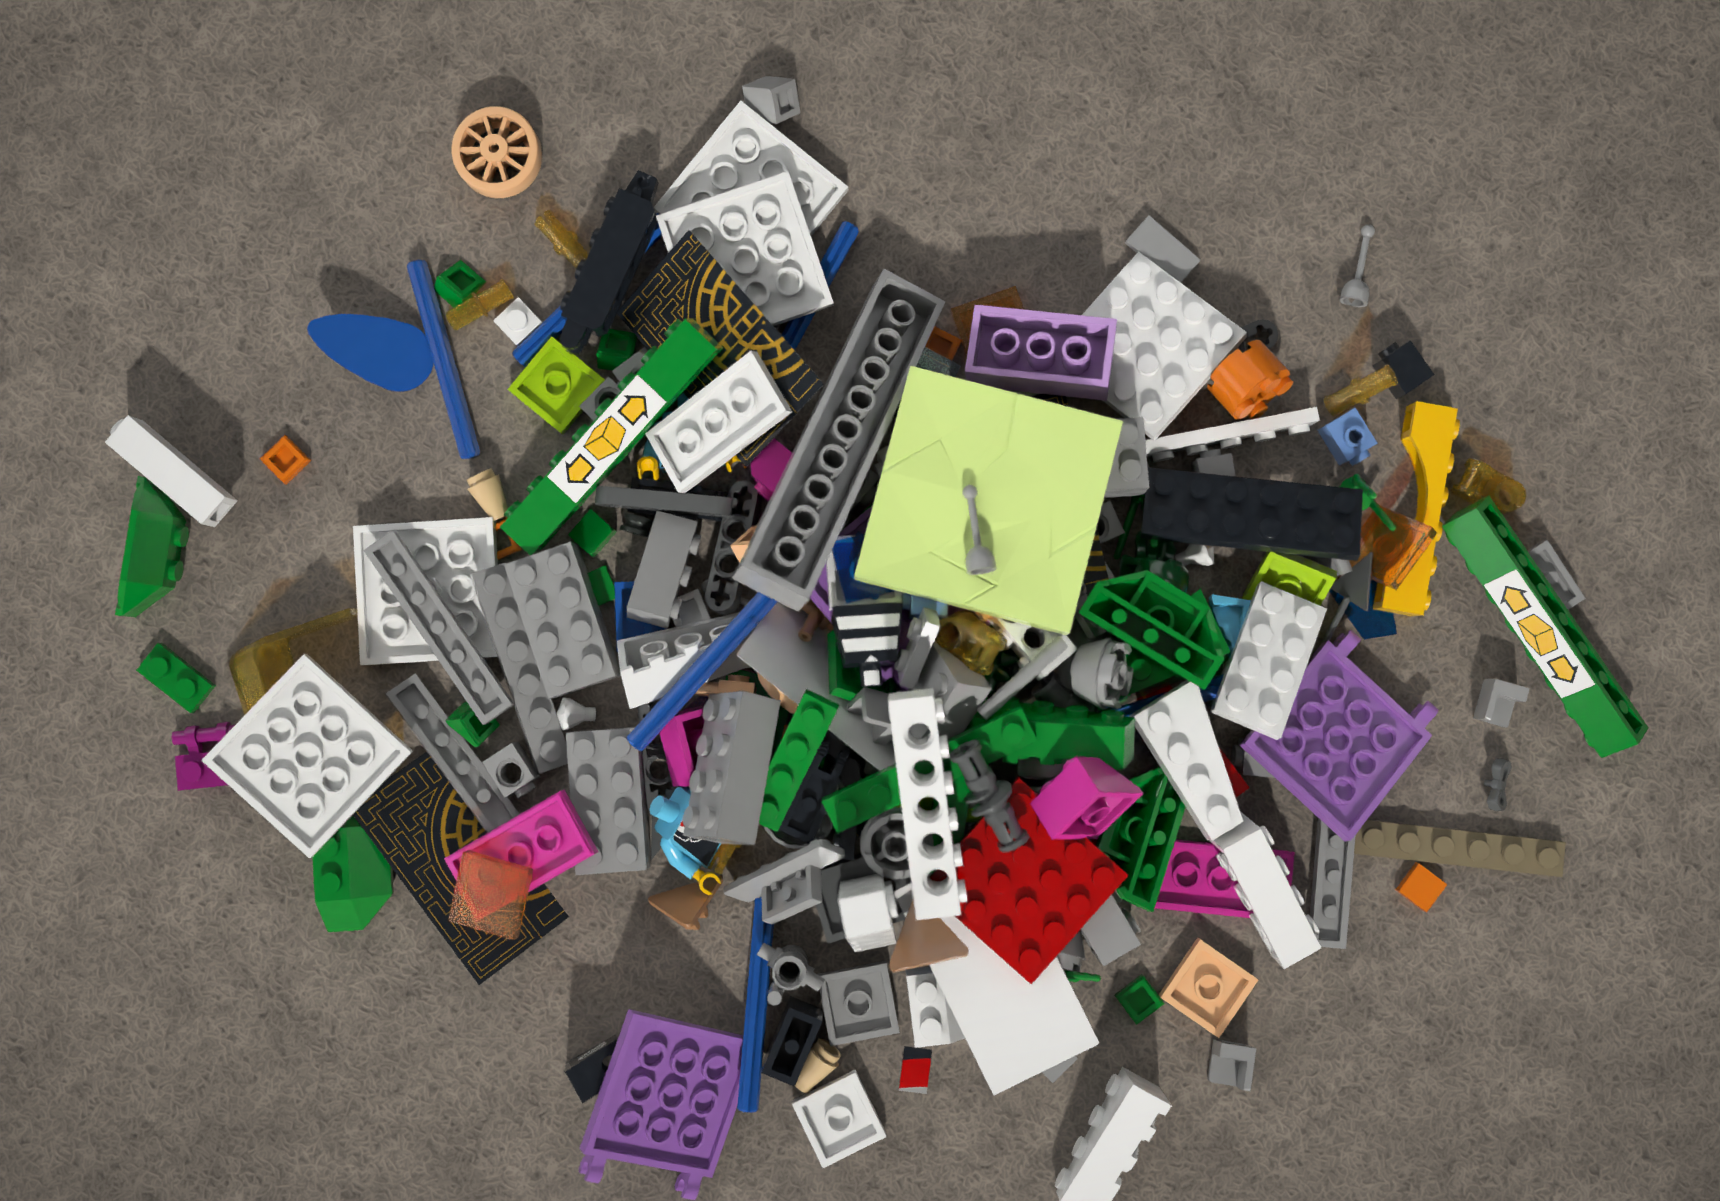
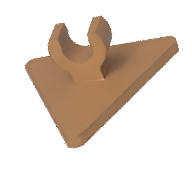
M718 875L721 883H718L712 877L704 880L703 887L712 892V895L703 893L698 882L652 895L648 898L650 905L684 928L699 930L698 918L708 917L706 906L723 883L721 875Z
M912 899L889 962V968L892 972H898L962 958L969 954V949L940 917L916 920L914 899Z

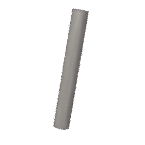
M1060 636L1055 638L977 709L983 718L987 721L1068 647L1065 641Z

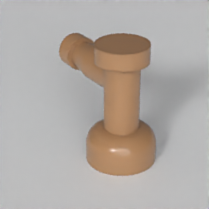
M811 599L801 608L808 614L804 626L798 633V637L804 642L811 641L817 628L824 630L831 623Z

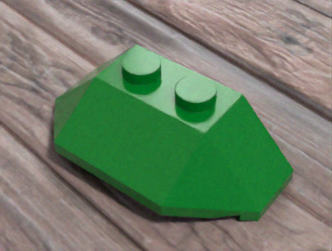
M140 476L137 477V488L134 492L117 595L118 604L115 610V615L136 617L175 589L176 581H180L184 569L183 562L180 561L181 549L186 546L189 539V529L185 526L186 519L171 498L149 479Z
M1148 570L1098 581L1078 612L1118 639L1128 643L1131 647L1203 690L1207 688L1224 661L1211 608Z
M1161 767L1128 779L1138 786L1143 794L1098 837L1096 844L1103 853L1129 875L1116 889L1120 898L1148 912H1154L1185 811V805Z
M353 815L312 857L315 903L328 932L364 930L394 894L392 867Z

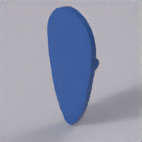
M358 314L327 315L314 319L308 324L307 331L309 336L329 358L364 380L384 389L395 392L412 390L428 378L433 368V359L426 335L411 324L389 318Z

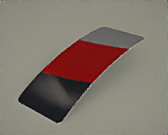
M904 1046L899 1091L927 1094L932 1055L931 1049Z

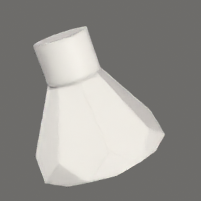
M1190 543L1186 550L1176 554L1175 558L1177 561L1182 562L1183 566L1188 564L1209 566L1214 564V549L1210 545Z
M563 697L556 713L561 729L569 730L584 721H595L596 708L584 707L571 698Z

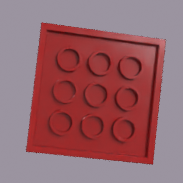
M1017 777L1011 783L1012 793L1007 801L1010 802L1014 809V815L1022 829L1027 830L1030 837L1025 844L1015 850L1001 852L997 845L999 840L992 827L987 824L984 815L959 842L963 866L956 867L957 880L965 879L967 902H960L961 915L955 917L1032 985L1129 875L1086 837L1083 839H1052L1030 804L1038 794ZM935 869L929 878L940 882L945 880L948 875L941 869Z

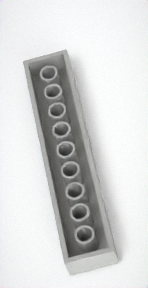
M886 269L882 270L866 298L732 579L796 611H799L810 599L902 398L910 366L916 367L946 301Z

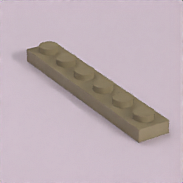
M1367 819L1356 833L1354 854L1563 877L1566 842Z

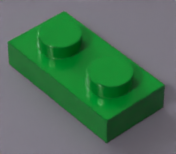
M157 643L136 669L137 672L189 713H195L216 686L163 643Z

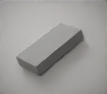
M1150 215L1147 216L1125 242L1135 253L1139 251L1180 283L1201 261Z

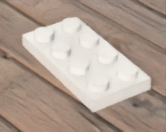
M750 351L650 429L645 435L678 493H686L792 413V410L759 354Z
M1261 581L1255 589L1210 712L1275 740L1280 739L1327 608Z

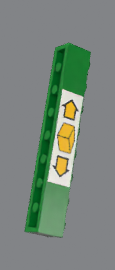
M693 318L684 319L683 321L677 319L664 333L667 337L666 341L659 348L653 346L642 357L641 362L644 364L636 374L630 372L619 383L617 387L621 391L613 400L607 398L595 410L594 414L598 416L590 426L584 424L571 438L575 442L567 452L562 449L549 462V466L552 469L545 477L539 475L530 483L526 489L530 494L521 503L517 500L506 510L504 516L507 520L500 528L529 555L540 552L593 494L596 487L602 484L645 436V433L655 425L723 349Z
M1488 495L1454 513L1442 525L1448 541L1453 546H1456L1465 559L1467 569L1473 575H1476L1485 589L1487 598L1497 606L1504 616L1509 630L1514 632L1522 642L1529 659L1534 661L1543 673L1546 684L1557 693L1564 704L1568 716L1579 725L1588 745L1596 750L1600 758L1638 745L1649 727L1491 497Z

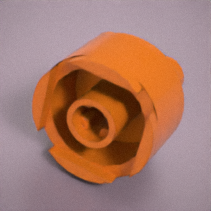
M1261 340L1248 342L1251 348L1244 353L1238 348L1227 356L1210 376L1214 381L1213 385L1207 384V389L1236 420L1247 417L1250 419L1260 418L1268 410L1266 404L1276 395L1284 394L1293 385V381L1289 377L1290 371Z

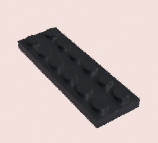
M1148 467L1149 489L1144 493L1140 538L1357 561L1360 557L1363 489Z

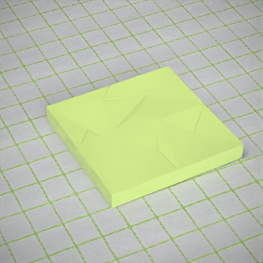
M910 366L854 580L1058 634L1068 635L1071 630L1123 421ZM967 485H973L977 489L975 505L981 545L988 548L995 557L996 570L986 574L969 575L966 571V555L974 547L968 501L963 496V489Z

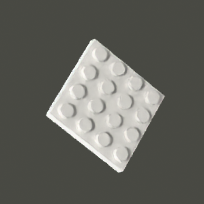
M740 100L654 206V209L657 213L662 214L789 171L806 224L812 236L847 193L848 186Z
M789 171L656 216L668 253L685 233L690 230L773 326L834 306Z
M1139 251L1082 314V316L1117 319L1108 398L1104 402L1124 418L1143 417L1145 434L1153 441L1159 437L1206 384L1217 366L1234 352L1247 337L1245 330Z
M493 517L353 526L360 665L439 661L363 551L392 530L396 531L481 656L483 658L498 657L470 577L471 573L498 565L496 521H493Z
M303 654L201 761L308 858H312L405 761L413 750L308 654Z

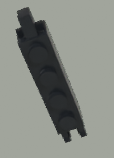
M638 170L625 190L619 188L616 196H611L608 199L604 209V216L606 218L601 228H596L589 242L591 250L586 260L582 259L577 266L575 272V279L577 281L572 291L565 293L560 305L561 316L566 323L559 339L561 340L562 347L570 354L579 355L582 350H585L584 346L587 345L591 334L598 337L608 334L658 225L653 201L659 182L652 175Z

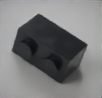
M789 997L763 1058L762 1074L795 1087L822 1024L823 1009L795 997Z

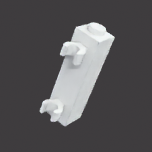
M128 415L112 427L111 435L105 443L199 523L216 527L238 501L143 420Z

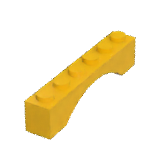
M1419 401L1406 406L1401 442L1410 456L1416 475L1418 491L1417 512L1412 531L1403 549L1393 562L1378 575L1372 608L1374 610L1408 616L1424 615V610H1427L1430 606L1431 590H1428L1430 576H1433L1437 567V557L1434 555L1435 544L1440 540L1443 531V523L1439 520L1441 508L1446 505L1449 491L1445 487L1447 474L1451 472L1454 464V454L1451 453L1452 441L1456 439L1460 428V421L1456 419L1458 408Z

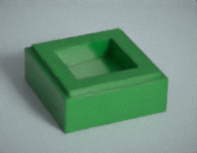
M606 565L589 572L588 577L598 606L614 600V582Z
M1142 974L1114 995L1136 1025L1164 1005V1002Z

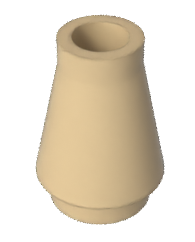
M490 468L467 479L470 486L467 490L487 515L493 517V521L504 517L508 506L499 474L495 475L493 469Z
M820 1038L816 1043H813L795 1086L804 1093H810L814 1086L839 1066L838 1060L841 1057L839 1050L835 1046H830V1043L825 1039Z

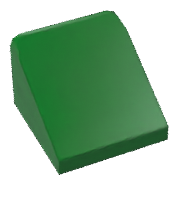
M460 259L437 276L434 289L445 301L460 312L483 287L486 281Z
M610 329L608 334L602 335L597 350V368L613 371L633 356L637 344L635 334L633 332Z
M590 509L568 535L590 556L595 557L617 531Z
M467 701L461 704L445 720L453 730L474 747H479L500 726L496 718L486 725H482Z

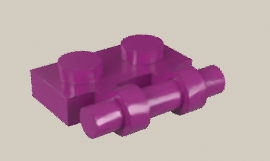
M230 722L218 723L216 727L200 728V726L195 725L187 726L182 731L172 732L171 739L174 745L186 744L188 747L187 755L175 756L178 791L228 785L201 761L209 753H203L202 742H219L235 725H232Z

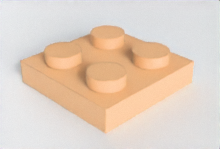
M1197 937L1159 993V997L1220 1038L1258 982V979Z

